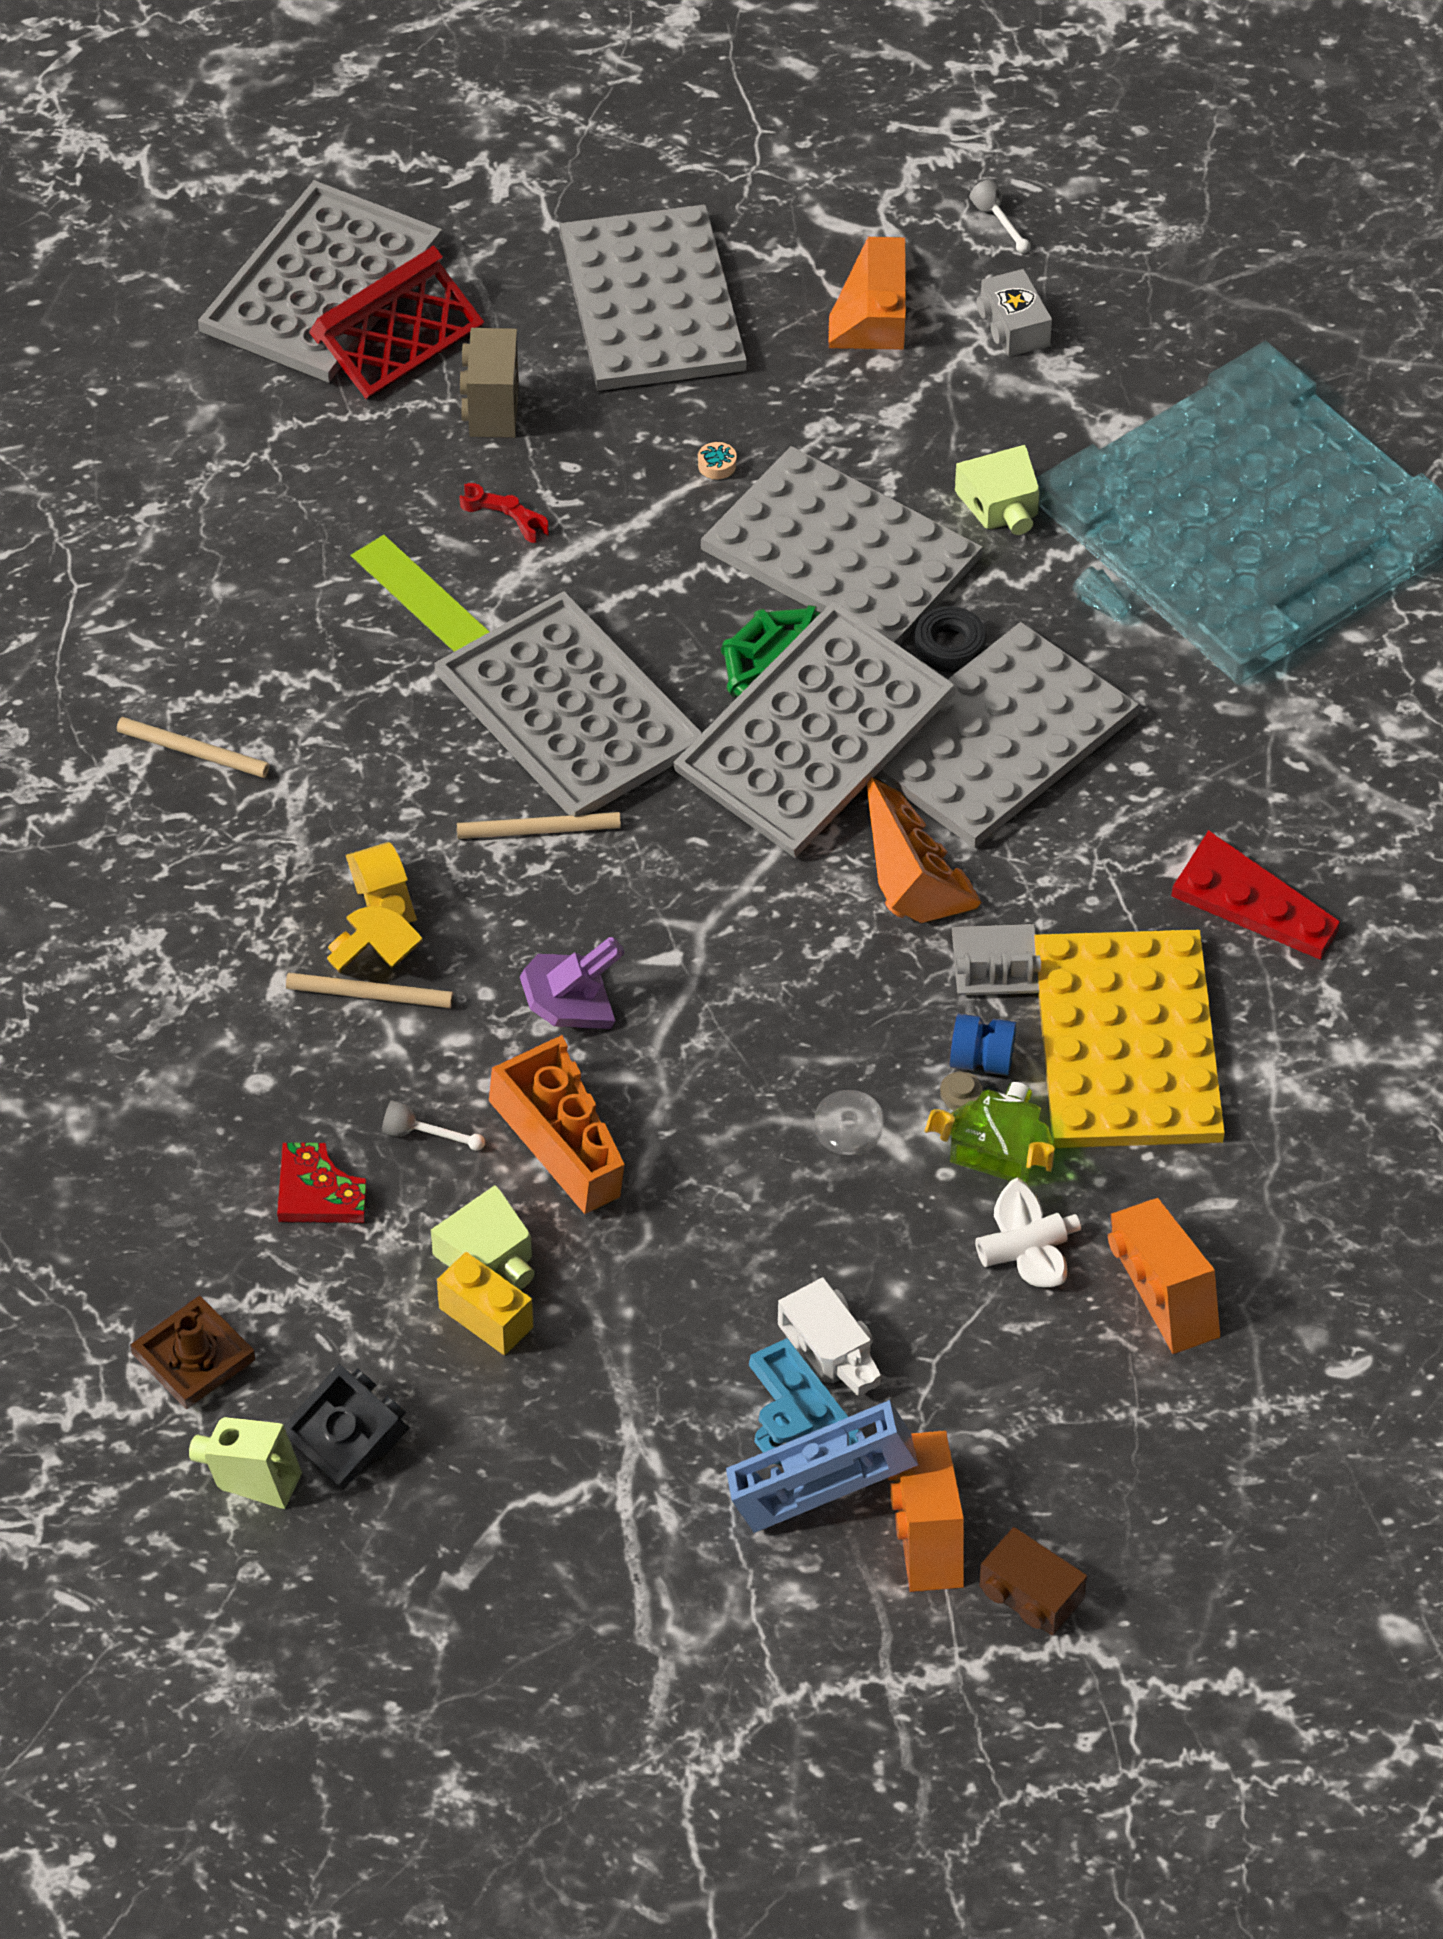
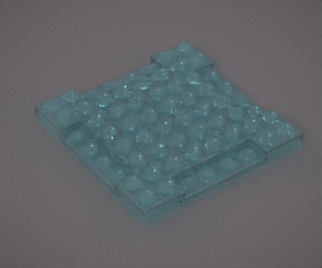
M1267 341L1260 343L1210 373L1207 386L1101 449L1091 444L1036 477L1039 487L1038 505L1237 685L1242 684L1443 557V491L1422 473L1414 478L1329 407L1315 395L1317 384Z

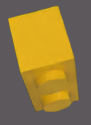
M465 1252L437 1279L439 1309L504 1356L533 1328L532 1298L468 1252Z

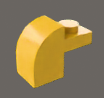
M390 842L346 855L357 894H364L367 907H385L400 914L408 923L417 921L405 882L408 880L394 846Z
M379 906L364 907L346 917L347 921L356 931L352 935L345 931L328 946L332 953L327 957V960L340 973L370 945L393 969L423 942V938L397 912Z

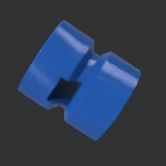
M958 1013L952 1039L950 1068L973 1071L980 1065L985 1073L1009 1076L1017 1022L993 1018L989 1024H985L980 1016Z

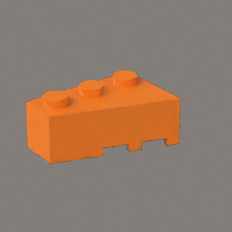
M1159 1198L1112 1213V1232L1108 1234L1111 1251L1123 1263L1172 1354L1220 1338L1215 1269Z
M947 1432L911 1433L918 1465L887 1478V1481L895 1480V1483H890L891 1504L893 1510H899V1512H896V1531L898 1540H903L909 1592L964 1588V1518Z

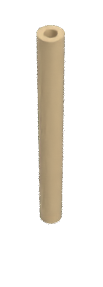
M121 717L117 724V732L252 775L265 778L269 771L270 764L268 762L138 721Z
M620 812L584 814L577 817L569 815L457 823L458 839L618 829L621 828Z
M288 973L286 978V989L443 1008H452L453 992L296 973Z

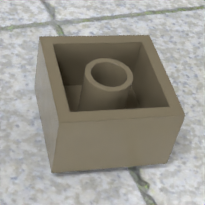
M471 328L470 344L463 343L462 366L468 367V370L460 372V394L467 395V398H462V421H469L470 437L515 438L519 393L517 329Z

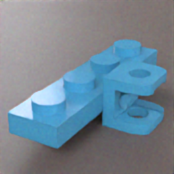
M788 1338L750 1355L749 1367L776 1400L766 1405L759 1413L758 1421L763 1426L756 1432L754 1442L762 1453L775 1448L769 1442L771 1439L775 1443H788L848 1418L847 1414ZM858 1429L848 1432L849 1446L858 1442L855 1436L859 1432Z

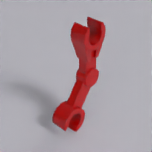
M464 484L465 496L460 495V507L463 510L475 512L483 507L502 511L517 521L524 538L531 543H536V531L533 528H539L547 536L549 535L547 518L524 508L516 496L486 493L479 484Z

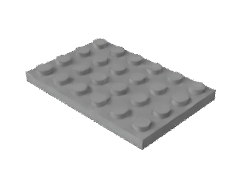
M313 180L198 320L199 331L329 383L339 371L341 365L323 341L317 344L310 335L309 331L317 318L433 245L437 247L442 241V229ZM371 316L368 318L367 331H370L381 317ZM360 323L359 325L355 326L354 328H359V329H360V328H361V323ZM343 334L336 338L339 345L345 351L354 352L358 347L359 337Z
M705 204L559 223L560 237L597 391L746 371V357Z
M792 446L701 538V550L807 607L808 605L817 606V611L820 613L834 600L898 646L916 629L922 616L933 610L982 557V546Z
M565 591L435 662V674L568 815L574 817L591 814L674 766L673 762L702 734Z
M833 600L673 762L674 768L684 778L796 858L867 785L870 778H874L955 694V686Z
M1020 622L948 679L955 686V694L880 770L876 777L888 786L901 792L907 800L969 845L976 848L1138 715L1139 704Z

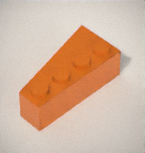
M563 1035L492 1067L489 1102L582 1212L587 1214L620 1197L625 1164L605 1123H601L597 1115L596 1103L591 1093L587 1094L581 1081V1072L576 1062L571 1061L567 1052L568 1045Z

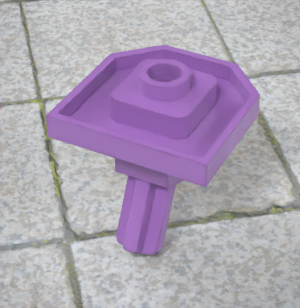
M609 937L586 956L575 952L572 955L537 954L520 975L530 1010L556 1027L611 1029L615 1018L600 974L624 955L623 946L619 944L616 938Z

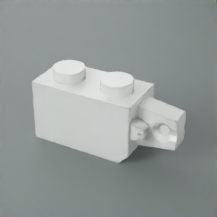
M822 1277L778 1300L779 1327L821 1382L833 1384L841 1379L858 1396L880 1385L881 1374L870 1355V1345L873 1343L871 1333L864 1322H857L851 1315L846 1299L839 1290H832Z

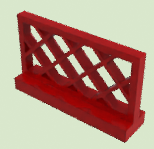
M434 245L318 317L309 331L317 344L323 341L366 400L469 335L471 328H480L484 324L483 319L441 265L440 261L443 256ZM436 276L445 288L444 298L424 294L426 282ZM419 287L418 292L413 291L414 289ZM406 298L417 301L415 316L396 312L397 300ZM423 303L443 307L441 322L421 318ZM390 305V310H385V309H384V308H386L387 306ZM449 309L462 311L470 323L464 327L447 324ZM377 316L388 319L386 335L367 331L368 318ZM394 321L414 325L412 341L392 336ZM361 323V328H360V329H359V328H354L355 326H357V325H359V324ZM420 327L439 331L438 343L433 346L418 342ZM446 333H450V334H451V335H449L448 337L445 338V334H446ZM343 334L359 337L357 353L343 350L336 338ZM365 339L385 343L383 359L363 355ZM391 345L411 349L409 362L402 364L389 361ZM417 351L423 352L420 355L416 356ZM362 363L381 367L380 380L370 386L361 374ZM388 369L394 370L393 372L387 375Z

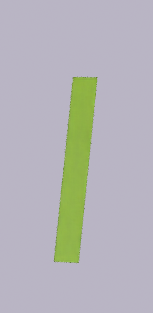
M385 535L350 555L454 652L489 633L479 621Z

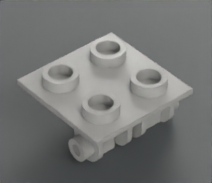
M1034 924L952 927L957 996L1039 993L1037 972H1041L1040 955L1035 953Z

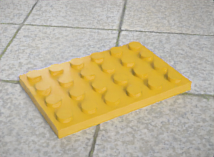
M1200 930L1034 935L1035 953L1040 955L1041 972H1037L1039 984L1038 998L1053 1147L1223 1143L1224 1125Z

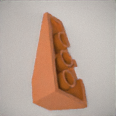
M905 237L867 238L829 315V348L904 350L906 296Z
M871 777L867 783L876 867L879 886L887 899L885 901L887 908L900 918L908 916L919 923L977 909L982 902L969 878L961 869L956 868L953 871L943 858L948 853L941 843L935 842L927 833L922 831L926 826L925 822L903 794Z

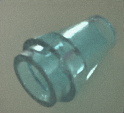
M1093 566L1087 568L1078 577L1072 588L1077 594V600L1111 617L1115 622H1119L1124 618L1132 606L1103 569L1097 570Z

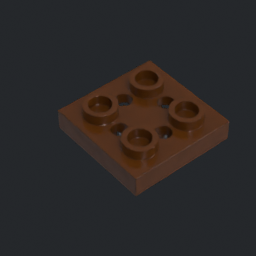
M200 1295L130 1344L133 1356L186 1410L256 1360L255 1350ZM178 1364L181 1365L180 1369L172 1370L173 1367H178ZM210 1366L213 1367L212 1370L207 1372L201 1370L202 1367H204L205 1369H208Z

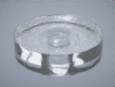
M856 1090L834 1092L825 1097L816 1109V1136L824 1147L834 1153L841 1155L861 1154L873 1148L881 1138L883 1131L882 1109L875 1099L863 1092ZM849 1120V1121H853V1122H855V1123L849 1125V1124H845V1123H843V1122Z

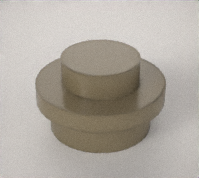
M963 1071L953 1072L947 1075L941 1082L940 1096L946 1106L953 1111H970L982 1098V1084L971 1073Z

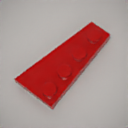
M1209 830L1172 887L1171 896L1319 960L1322 959L1339 930V920Z

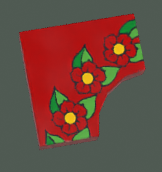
M283 1143L277 1209L278 1222L365 1223L367 1192L365 1178L349 1176L337 1169L327 1155L326 1143Z

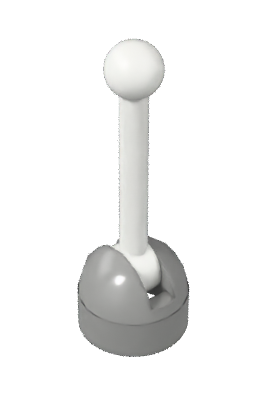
M990 179L978 183L970 192V200L979 210L994 212L1015 240L1017 251L1022 254L1027 253L1031 248L1030 242L1027 239H1022L999 208L1002 202V194L999 187Z
M391 1100L386 1110L382 1125V1133L403 1137L416 1129L468 1144L474 1151H479L485 1146V1139L480 1134L468 1136L416 1121L412 1109L403 1103Z

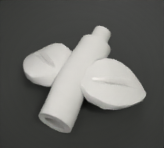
M1017 1177L1011 1180L1004 1188L995 1205L994 1218L1001 1232L976 1238L975 1243L979 1259L984 1267L1017 1260V1268L1022 1279L1037 1287H1054L1063 1284L1067 1278V1263L1063 1254L1054 1246L1067 1242L1068 1234L1080 1231V1221L1076 1214L1062 1218L1059 1213H1055L1043 1218L1042 1206L1037 1195L1027 1183Z

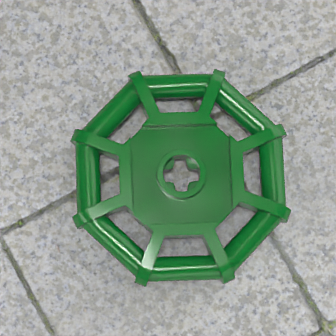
M808 605L804 609L768 612L764 609L754 612V617L732 638L723 641L721 653L725 657L728 676L726 689L732 697H738L820 614L817 611V606ZM794 625V630L784 631V626ZM760 632L765 633L756 643H751ZM741 658L753 659L754 668L743 673Z

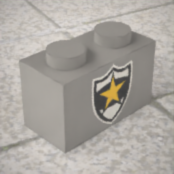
M1024 269L986 278L981 281V296L977 297L979 314L983 319L987 318L991 325V333L995 343H1001L1008 357L1050 346L1052 318Z

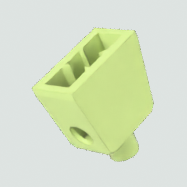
M1025 445L956 464L955 491L985 528L994 529L1008 525L1011 532L1015 535H1022L1032 528L1033 521L1031 518L1038 514L1039 487Z
M495 1185L431 1229L433 1255L449 1267L465 1252H468L519 1290L526 1287L534 1277V1270L527 1264L532 1257L529 1231Z
M224 1417L219 1420L211 1437L197 1434L192 1439L189 1448L191 1461L208 1464L215 1483L221 1490L282 1509L286 1508L302 1474L284 1425L280 1423Z

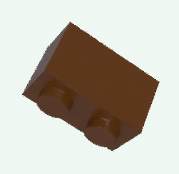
M1015 1527L1007 1533L981 1563L979 1587L983 1589L987 1597L998 1604H1006L1019 1613L1024 1622L1036 1629L1041 1628L1052 1636L1085 1599L1087 1575Z

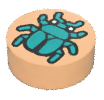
M723 442L708 443L698 453V469L705 477L710 479L727 478L736 470V452L730 445Z

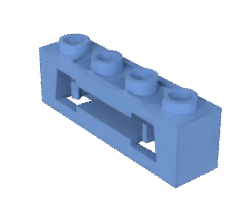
M888 1400L726 1468L731 1500L755 1533L918 1465L911 1432L891 1401ZM875 1422L877 1433L866 1438L862 1431H859L855 1434L858 1442L849 1446L848 1432ZM779 1461L784 1469V1473H781L778 1467H772L771 1478L763 1480L756 1472Z

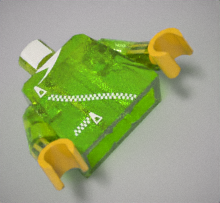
M1010 1083L1005 1095L991 1090L982 1091L976 1101H969L951 1113L940 1109H934L930 1112L924 1132H937L941 1135L940 1139L944 1142H947L949 1136L952 1135L950 1162L1008 1181L1018 1177L1027 1184L1033 1165L1046 1167V1171H1052L1055 1148L1049 1127L1040 1121L1041 1108L1036 1104L1029 1103L1032 1091L1022 1083Z

